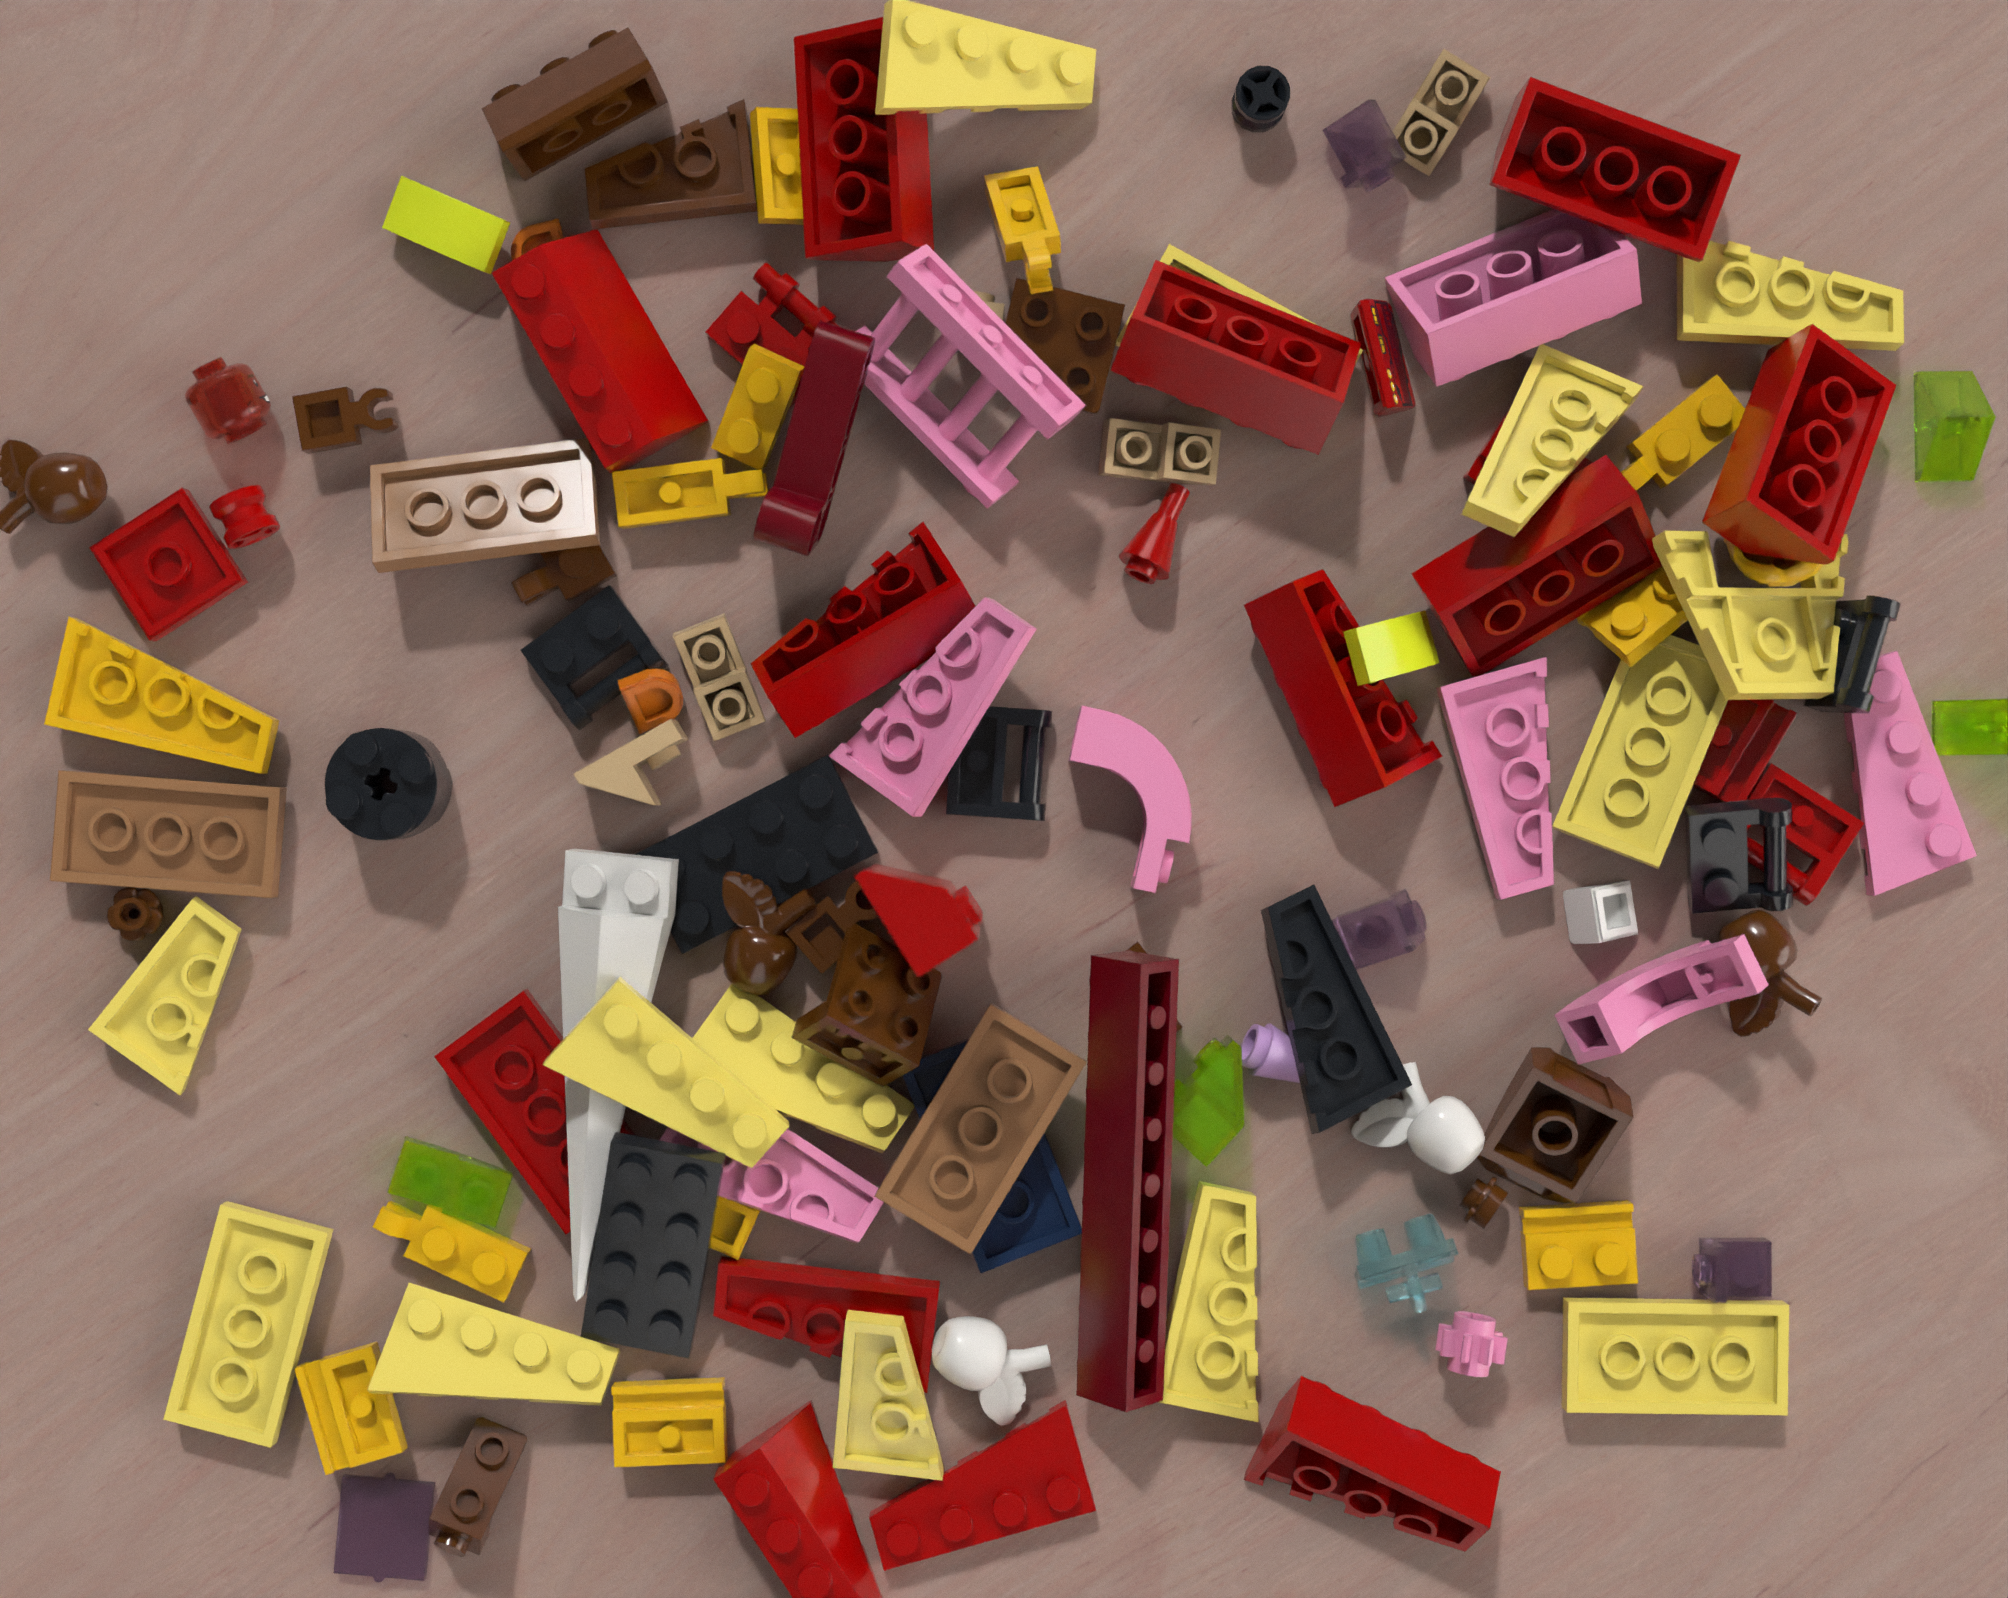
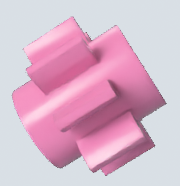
M1457 1311L1454 1313L1452 1326L1439 1324L1435 1350L1440 1351V1356L1448 1357V1370L1467 1376L1487 1377L1491 1363L1504 1365L1508 1338L1503 1337L1502 1332L1495 1331V1318L1479 1313Z

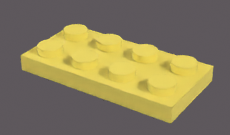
M1669 635L1632 667L1627 665L1622 659L1620 660L1553 823V829L1653 868H1660L1728 700H1725L1700 645Z
M229 1201L220 1205L163 1420L269 1448L277 1443L295 1377L294 1369L298 1366L334 1229Z
M1563 1297L1562 1408L1567 1413L1788 1416L1789 1304L1784 1301Z

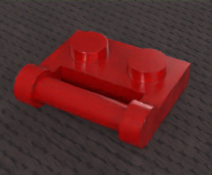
M1768 763L1747 800L1784 798L1792 803V822L1786 825V843L1810 857L1813 861L1805 872L1787 862V883L1793 887V898L1807 906L1821 892L1864 825V822L1776 765ZM1747 825V832L1751 825ZM1747 836L1748 863L1764 872V846Z

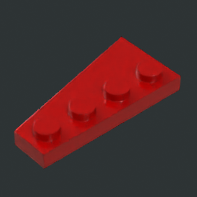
M721 1256L718 1263L713 1316L778 1340L785 1337L810 1346L809 1351L828 1358L831 1355L842 1358L845 1319L848 1310L904 1316L923 1391L927 1393L940 1281L744 1258L736 1260L732 1257Z
M1066 1400L1049 1409L1048 1413L1026 1425L1024 1423L1006 1433L1004 1438L982 1451L977 1452L976 1450L958 1461L957 1465L944 1472L942 1481L926 1479L870 1511L869 1520L883 1570L886 1571L1095 1512L1096 1506Z

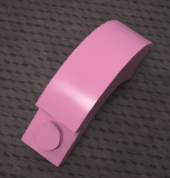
M1081 706L1068 761L1113 772L1125 780L1137 795L1143 813V829L1130 887L1155 893L1157 883L1167 884L1171 872L1174 851L1165 850L1167 839L1185 843L1190 841L1192 814L1186 783L1174 758L1165 746L1145 728L1121 715Z
M1743 934L1712 944L1709 940L1699 942L1642 964L1592 989L1571 1002L1554 1016L1578 1065L1622 1054L1641 1038L1673 1020L1704 1008L1758 994L1768 986V983Z

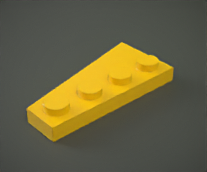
M68 617L44 725L255 773L268 774L280 720L78 618Z

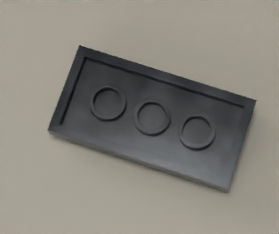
M826 755L635 855L679 859L675 917L670 932L681 953L684 954L738 926L728 915L723 901L722 880L727 872L737 871L741 875L749 874L754 879L762 880L765 885L772 889L773 896H775L778 905L803 889H809L879 853L831 758L829 755Z
M615 1132L610 1143L581 1337L689 1359L694 1343L726 1157L725 1153Z

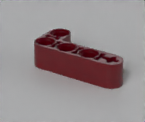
M823 321L818 323L808 352L775 481L761 504L755 524L753 540L805 556H809L818 545L826 525L873 354L875 337Z

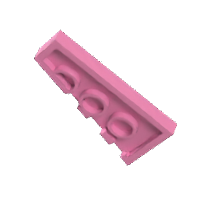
M985 597L935 647L936 653L919 670L914 669L899 684L901 688L881 708H875L861 722L863 727L847 743H841L829 757L912 817H922L1037 628L994 599Z
M1547 657L1436 688L1495 897L1499 900L1554 885L1552 813L1549 812L1548 783H1551L1550 760L1547 761L1546 736L1549 718L1548 704H1545Z

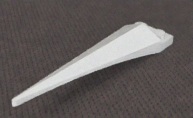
M575 848L565 851L562 906L558 907L563 1039L619 977L623 978L649 1002H652L675 917L679 859ZM565 1076L573 1296L577 1302L587 1292L610 1143L615 1132H620L626 1106Z

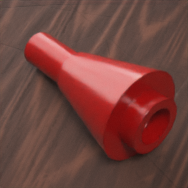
M1170 483L1157 513L1152 514L1119 554V559L1126 565L1125 573L1133 579L1146 584H1154L1156 579L1167 580L1169 578L1178 528L1177 520L1190 494L1189 490L1184 486Z

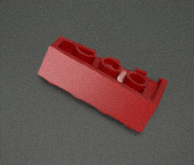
M921 522L908 533L912 542L895 556L887 550L871 564L875 572L854 590L851 591L848 587L844 586L830 597L831 603L828 605L826 613L816 621L805 618L750 663L766 696L794 738L821 725L825 720L859 700L868 697L876 690L929 660L936 653L935 647L976 607L962 580L924 522Z
M1324 569L1294 580L1244 604L1251 621L1252 630L1263 647L1272 667L1275 681L1286 698L1295 718L1297 730L1308 747L1319 772L1320 781L1327 790L1334 807L1383 789L1443 757L1433 740L1423 743L1412 725L1418 719L1416 713L1407 699L1399 703L1397 702L1384 679L1360 686L1357 685L1343 632L1360 626Z
M1300 1376L1279 1401L1246 1470L1244 1480L1263 1486L1265 1477L1291 1485L1289 1495L1310 1502L1313 1493L1344 1502V1513L1362 1519L1384 1515L1394 1519L1393 1525L1396 1530L1466 1552L1491 1528L1501 1471L1482 1463L1471 1454L1461 1453L1432 1439L1421 1430L1411 1429L1386 1417L1371 1406L1357 1403L1333 1391L1324 1383Z
M812 1400L728 1455L725 1463H719L713 1480L792 1598H883L865 1547L861 1544L853 1521L854 1516L847 1497H844L837 1474L833 1468V1458L828 1444H825L821 1433L818 1416Z

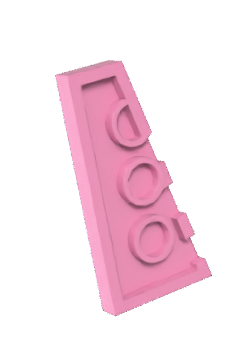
M1898 651L1888 652L1879 657L1869 694L1874 696L1870 712L1844 713L1847 742L1852 744L1855 771L1851 772L1854 794H1858L1861 821L1864 822L1859 831L1860 847L1865 849L1868 871V875L1864 876L1866 894L1876 896L1977 856Z
M670 1127L666 1129L660 1138V1141L718 1152ZM789 1129L779 1137L752 1168L728 1156L725 1157L719 1192L720 1197L856 1244L861 1240L884 1204L883 1201L874 1197L878 1187Z

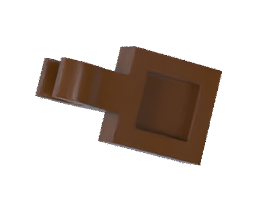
M600 545L541 552L540 554L547 566L527 573L511 582L521 602L528 606L559 588L565 599L570 602L617 575Z

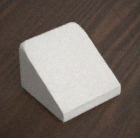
M1630 880L1574 888L1563 892L1571 943H1602L1638 935Z

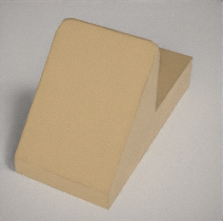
M670 719L574 773V776L579 784L651 805H662L641 766L648 763L650 768L655 770L671 762L681 755L677 746L689 739L677 720Z

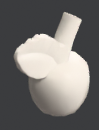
M1416 1062L1403 1064L1412 1083L1411 1086L1401 1091L1403 1100L1399 1098L1384 1099L1369 1107L1367 1111L1361 1113L1359 1121L1353 1124L1351 1134L1356 1140L1376 1147H1395L1408 1141L1412 1152L1432 1168L1447 1174L1462 1171L1476 1159L1484 1147L1485 1136L1477 1118L1467 1105L1453 1096H1442L1430 1103L1421 1085Z
M964 1316L947 1320L936 1332L932 1346V1361L937 1371L953 1384L963 1389L977 1391L984 1412L1001 1426L1009 1425L1016 1418L1015 1414L1021 1411V1405L1026 1400V1385L1020 1372L1051 1367L1047 1344L1027 1349L1007 1350V1337L1002 1329L994 1322L980 1317Z

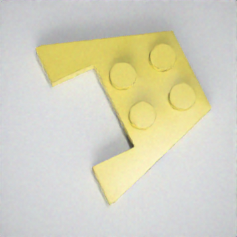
M1663 531L1652 538L1653 547L1725 700L1820 699L1834 692L1840 627L1834 625L1836 600L1843 597L1845 578L1839 576L1840 557L1848 552L1847 534H1844L1834 562L1823 565L1817 574L1801 581V588L1718 587L1708 531Z

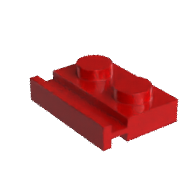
M1772 699L1728 700L1693 787L1723 802L1747 800L1795 720L1797 712L1774 703Z

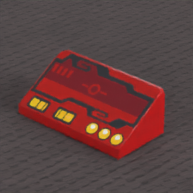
M1375 299L1360 300L1352 310L1350 317L1356 341L1361 343L1360 349L1363 350L1360 357L1375 415H1378L1379 418L1411 410L1416 406L1392 307L1387 301Z

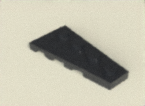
M1315 885L1262 909V919L1311 1134H1317L1408 1088L1412 1083Z

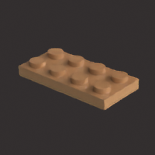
M587 438L370 465L372 563L378 573L600 545L594 449Z
M59 770L50 881L277 898L279 893L287 788Z
M990 1003L874 1197L971 1255L1087 1063L1086 1059L993 1003Z

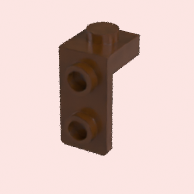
M483 1417L476 1419L429 1518L428 1535L436 1538L434 1544L438 1548L460 1557H464L467 1551L480 1555L489 1536L492 1517L527 1444L526 1435Z

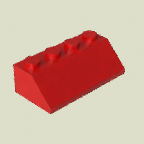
M883 17L794 37L805 258L809 260L889 262L900 260L926 244L934 251L927 113L919 114V110L875 115Z
M1530 77L1514 99L1496 149L1489 185L1700 263L1706 253L1741 155Z
M598 229L541 244L492 272L498 286L602 465L608 472L612 474L615 471L626 470L709 422Z
M1155 260L1130 317L1110 371L1125 376L1134 384L1149 386L1174 396L1186 405L1201 407L1226 417L1240 427L1253 428L1273 436L1292 448L1305 449L1319 455L1344 403L1361 343Z
M1814 324L1807 326L1768 349L1702 523L1745 553L1822 565L1834 562L1896 384Z
M1604 455L1565 479L1515 537L1488 526L1414 571L1411 575L1472 677H1477L1485 674L1663 566L1653 547L1652 538L1656 535L1638 492L1609 457Z
M876 863L854 876L917 977H920L979 940L980 926L978 924L983 921V911L966 885L956 890L950 880Z

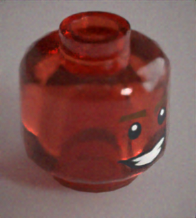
M220 357L192 372L197 382L186 390V402L204 433L209 438H224L229 445L267 426L263 417L269 413L271 404L252 369L247 364L235 363L227 366L224 359Z

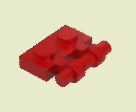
M766 262L753 276V280L767 291L765 298L757 305L744 292L740 291L705 333L741 366L749 347L756 344L805 367L812 338L818 323L823 321L839 326L835 323L837 316L824 305L818 308L798 290L800 284L788 273L781 275ZM784 307L805 325L796 337L774 320ZM799 382V384H798L797 390H796V392H795V395H794V397H793V400H792V402H791L790 407H791V406L795 403V401H796L797 394H798V390H799V386H800V382Z

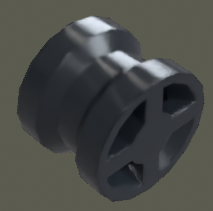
M1255 66L1248 69L1239 78L1231 100V112L1235 121L1243 129L1253 133L1266 132L1273 129L1281 121L1290 100V85L1286 77L1273 67ZM1269 105V108L1259 109L1260 106Z

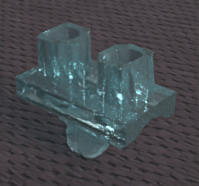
M1427 1214L1404 1222L1403 1226L1411 1250L1392 1255L1383 1228L1356 1235L1355 1248L1358 1265L1354 1275L1359 1290L1402 1277V1283L1385 1287L1388 1302L1391 1304L1409 1298L1415 1313L1427 1310L1424 1294L1443 1289L1438 1272L1420 1278L1417 1273L1453 1263L1454 1256L1458 1255L1454 1239L1445 1240L1443 1231L1433 1214Z

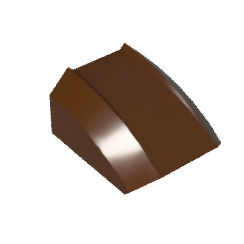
M1531 1047L1484 1134L1485 1143L1483 1150L1477 1158L1487 1171L1546 1200L1574 1205L1579 1201L1634 1118L1631 1097L1610 1077H1604L1582 1065H1578V1063L1556 1053L1550 1047Z

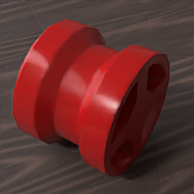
M250 485L236 489L219 497L209 505L213 517L221 520L226 529L223 538L229 549H238L252 545L268 538L280 529L276 516L269 514L264 506L266 494L262 486Z

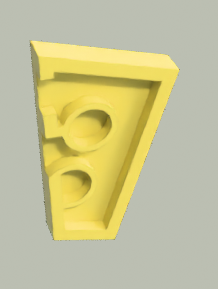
M194 897L88 1030L181 1096L186 1089L242 929L199 897Z
M848 1310L844 1328L833 1468L942 1481L944 1465L904 1316Z

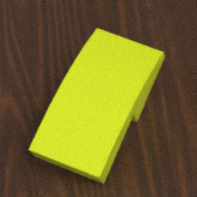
M401 176L382 228L491 275L511 222Z
M1426 610L1343 632L1358 686L1440 663Z

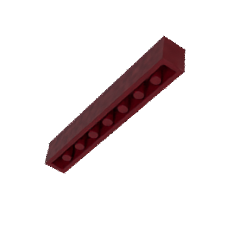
M1134 951L1091 955L1076 1390L1077 1396L1125 1413L1163 1401L1179 959Z

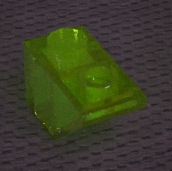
M1229 1035L1221 1042L1215 1037L1211 1039L1194 1057L1192 1062L1197 1068L1183 1083L1178 1078L1175 1079L1173 1137L1206 1167L1245 1126L1242 1047Z

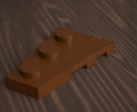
M743 99L727 106V112L703 123L697 119L680 127V133L650 145L644 142L585 168L589 221L593 230L757 212L745 100Z

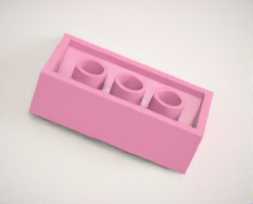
M1555 209L1385 277L1387 290L1413 354L1436 387L1450 381L1459 380L1472 372L1497 362L1511 359L1519 353L1549 341L1563 338L1571 332L1603 319L1612 318L1623 311L1642 304L1637 249L1623 234Z

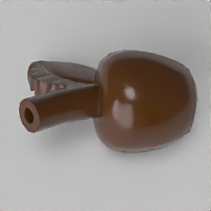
M7 440L2 445L0 453L2 456L0 459L1 482L4 487L16 495L0 511V529L5 533L11 534L34 512L49 523H76L90 516L106 500L108 490L106 477L99 464L91 457L66 452L43 455L35 447L18 440Z
M729 871L723 876L722 896L728 915L738 926L731 933L725 948L724 974L733 986L747 994L767 995L782 983L797 958V946L785 931L797 919L816 908L817 904L805 888L778 907L772 889L765 885L762 880L754 879L749 874L741 875L740 872Z
M1755 909L1723 926L1719 932V941L1744 934L1768 983V986L1758 994L1730 1001L1729 1015L1735 1034L1740 1037H1748L1752 1033L1757 1034L1761 1032L1763 1028H1768L1781 1014L1780 1008H1782L1784 1001L1808 1016H1812L1822 1001V997L1801 986L1784 971L1794 963L1798 950L1792 935L1777 918L1765 910Z

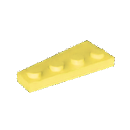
M889 0L884 4L875 115L919 110L920 114L942 113L944 110L971 109V112H992L996 108H1018L1019 111L1083 109L1092 103L1096 49L908 0Z
M1710 241L1704 258L1700 263L1677 255V340L1777 345L1807 326L1814 324L1847 349L1896 351L1904 344L1903 290L1833 271L1830 275L1804 268L1805 262L1784 256L1780 260L1755 254L1750 252L1751 247L1728 241L1726 245Z
M1544 344L1539 345L1461 514L1515 537L1636 401L1643 386Z
M621 977L613 983L543 1063L544 1066L720 1153H725L726 1156L750 1168L761 1159L789 1127V1121Z
M731 984L693 1039L782 1116H790L811 1124L816 1129L883 1153L914 1109V1104L889 1086L885 1085L882 1087L792 1039L796 1024L794 1020L758 995L747 994Z
M408 1283L367 1391L376 1394L402 1393L432 1397L458 1396L488 1400L514 1399L529 1400V1402L602 1406L620 1354V1349Z

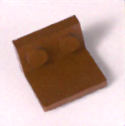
M1016 278L1005 324L1086 405L1081 412L1097 414L1099 412L1125 304L1053 287V291L1030 294L1027 281Z
M855 924L846 930L827 1000L797 1019L792 1039L883 1087L920 1065L942 974L933 968L917 977L898 947Z

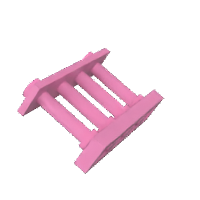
M926 244L899 260L886 276L901 291V296L873 333L866 325L856 331L875 337L874 350L864 384L963 484L966 491L976 497L988 509L1019 482L1006 466L1037 430L1048 440L1074 420L1086 405ZM920 310L941 331V336L911 372L889 350V347L916 312ZM959 350L981 372V376L950 412L928 387ZM999 390L1021 412V415L989 451L967 427Z

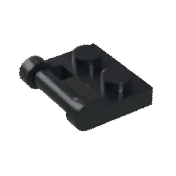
M610 585L520 650L578 730L583 729L593 721L592 714L621 694L617 680L646 669H665L669 666L662 653L615 589ZM631 642L638 654L578 697L570 686Z
M1868 595L1863 600L1836 601L1834 625L1840 627L1834 692L1820 699H1806L1805 707L1821 712H1870L1874 696L1869 694L1889 622L1896 621L1901 603L1873 595Z
M989 706L949 771L946 814L1045 821L1046 804H1041L1045 732L1046 728H1051L1052 711ZM1007 725L1024 726L1019 803L1002 801Z
M1762 798L1685 806L1688 904L1692 914L1760 907L1769 911H1783L1792 907L1793 887L1787 883L1786 825L1792 822V803L1784 798ZM1760 824L1763 826L1764 882L1748 883L1747 825Z

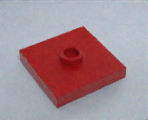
M183 487L89 547L149 641L157 642L248 583L246 577L190 491Z

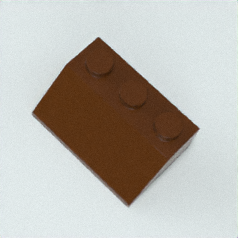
M629 27L620 32L610 30L598 35L589 43L588 50L571 59L561 57L551 61L541 69V76L523 86L512 84L504 87L493 95L492 103L482 108L501 150L524 181L529 180L668 102L654 69Z

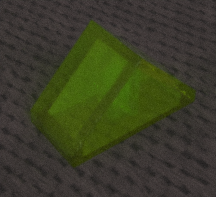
M1918 371L1914 373L1915 482H1970L1974 480L1996 416L1973 371Z
M2008 699L1932 701V742L1938 756H2008Z

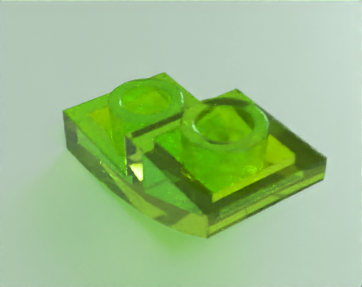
M405 1136L387 1193L441 1207L443 1214L496 1228L513 1173L471 1156Z

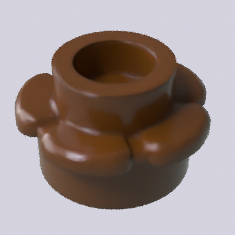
M127 887L114 895V904L108 908L107 919L112 929L120 931L122 938L129 941H140L146 937V934H153L160 928L163 920V906L154 892L146 888L136 890L134 887ZM134 908L139 911L137 919H133L130 915L131 910Z
M1492 1177L1488 1184H1485L1478 1178L1459 1204V1206L1468 1211L1464 1217L1466 1223L1471 1220L1483 1229L1487 1226L1508 1195L1507 1191L1495 1184L1498 1178Z

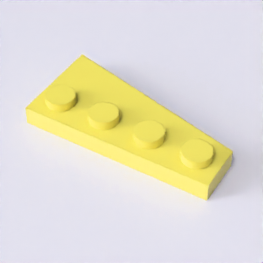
M1202 1181L1198 1182L1166 1319L1163 1401L1159 1403L1259 1423L1258 1402L1256 1401L1258 1352L1255 1350V1320H1258L1254 1273V1269L1257 1267L1256 1196L1252 1192Z

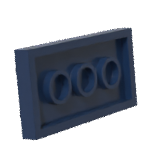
M968 1039L922 1056L920 1065L903 1075L919 1118L924 1114ZM1045 1132L972 1252L980 1273L1082 1234V1225Z

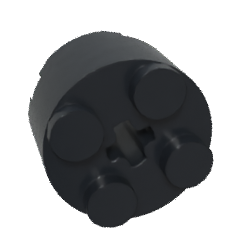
M374 728L351 734L337 748L329 761L325 774L326 806L331 815L336 817L346 829L363 838L371 840H397L413 837L430 828L445 813L452 793L450 771L447 769L445 761L440 754L441 752L434 743L422 735L388 728ZM383 776H390V780L398 784L395 793H386V789L381 786Z

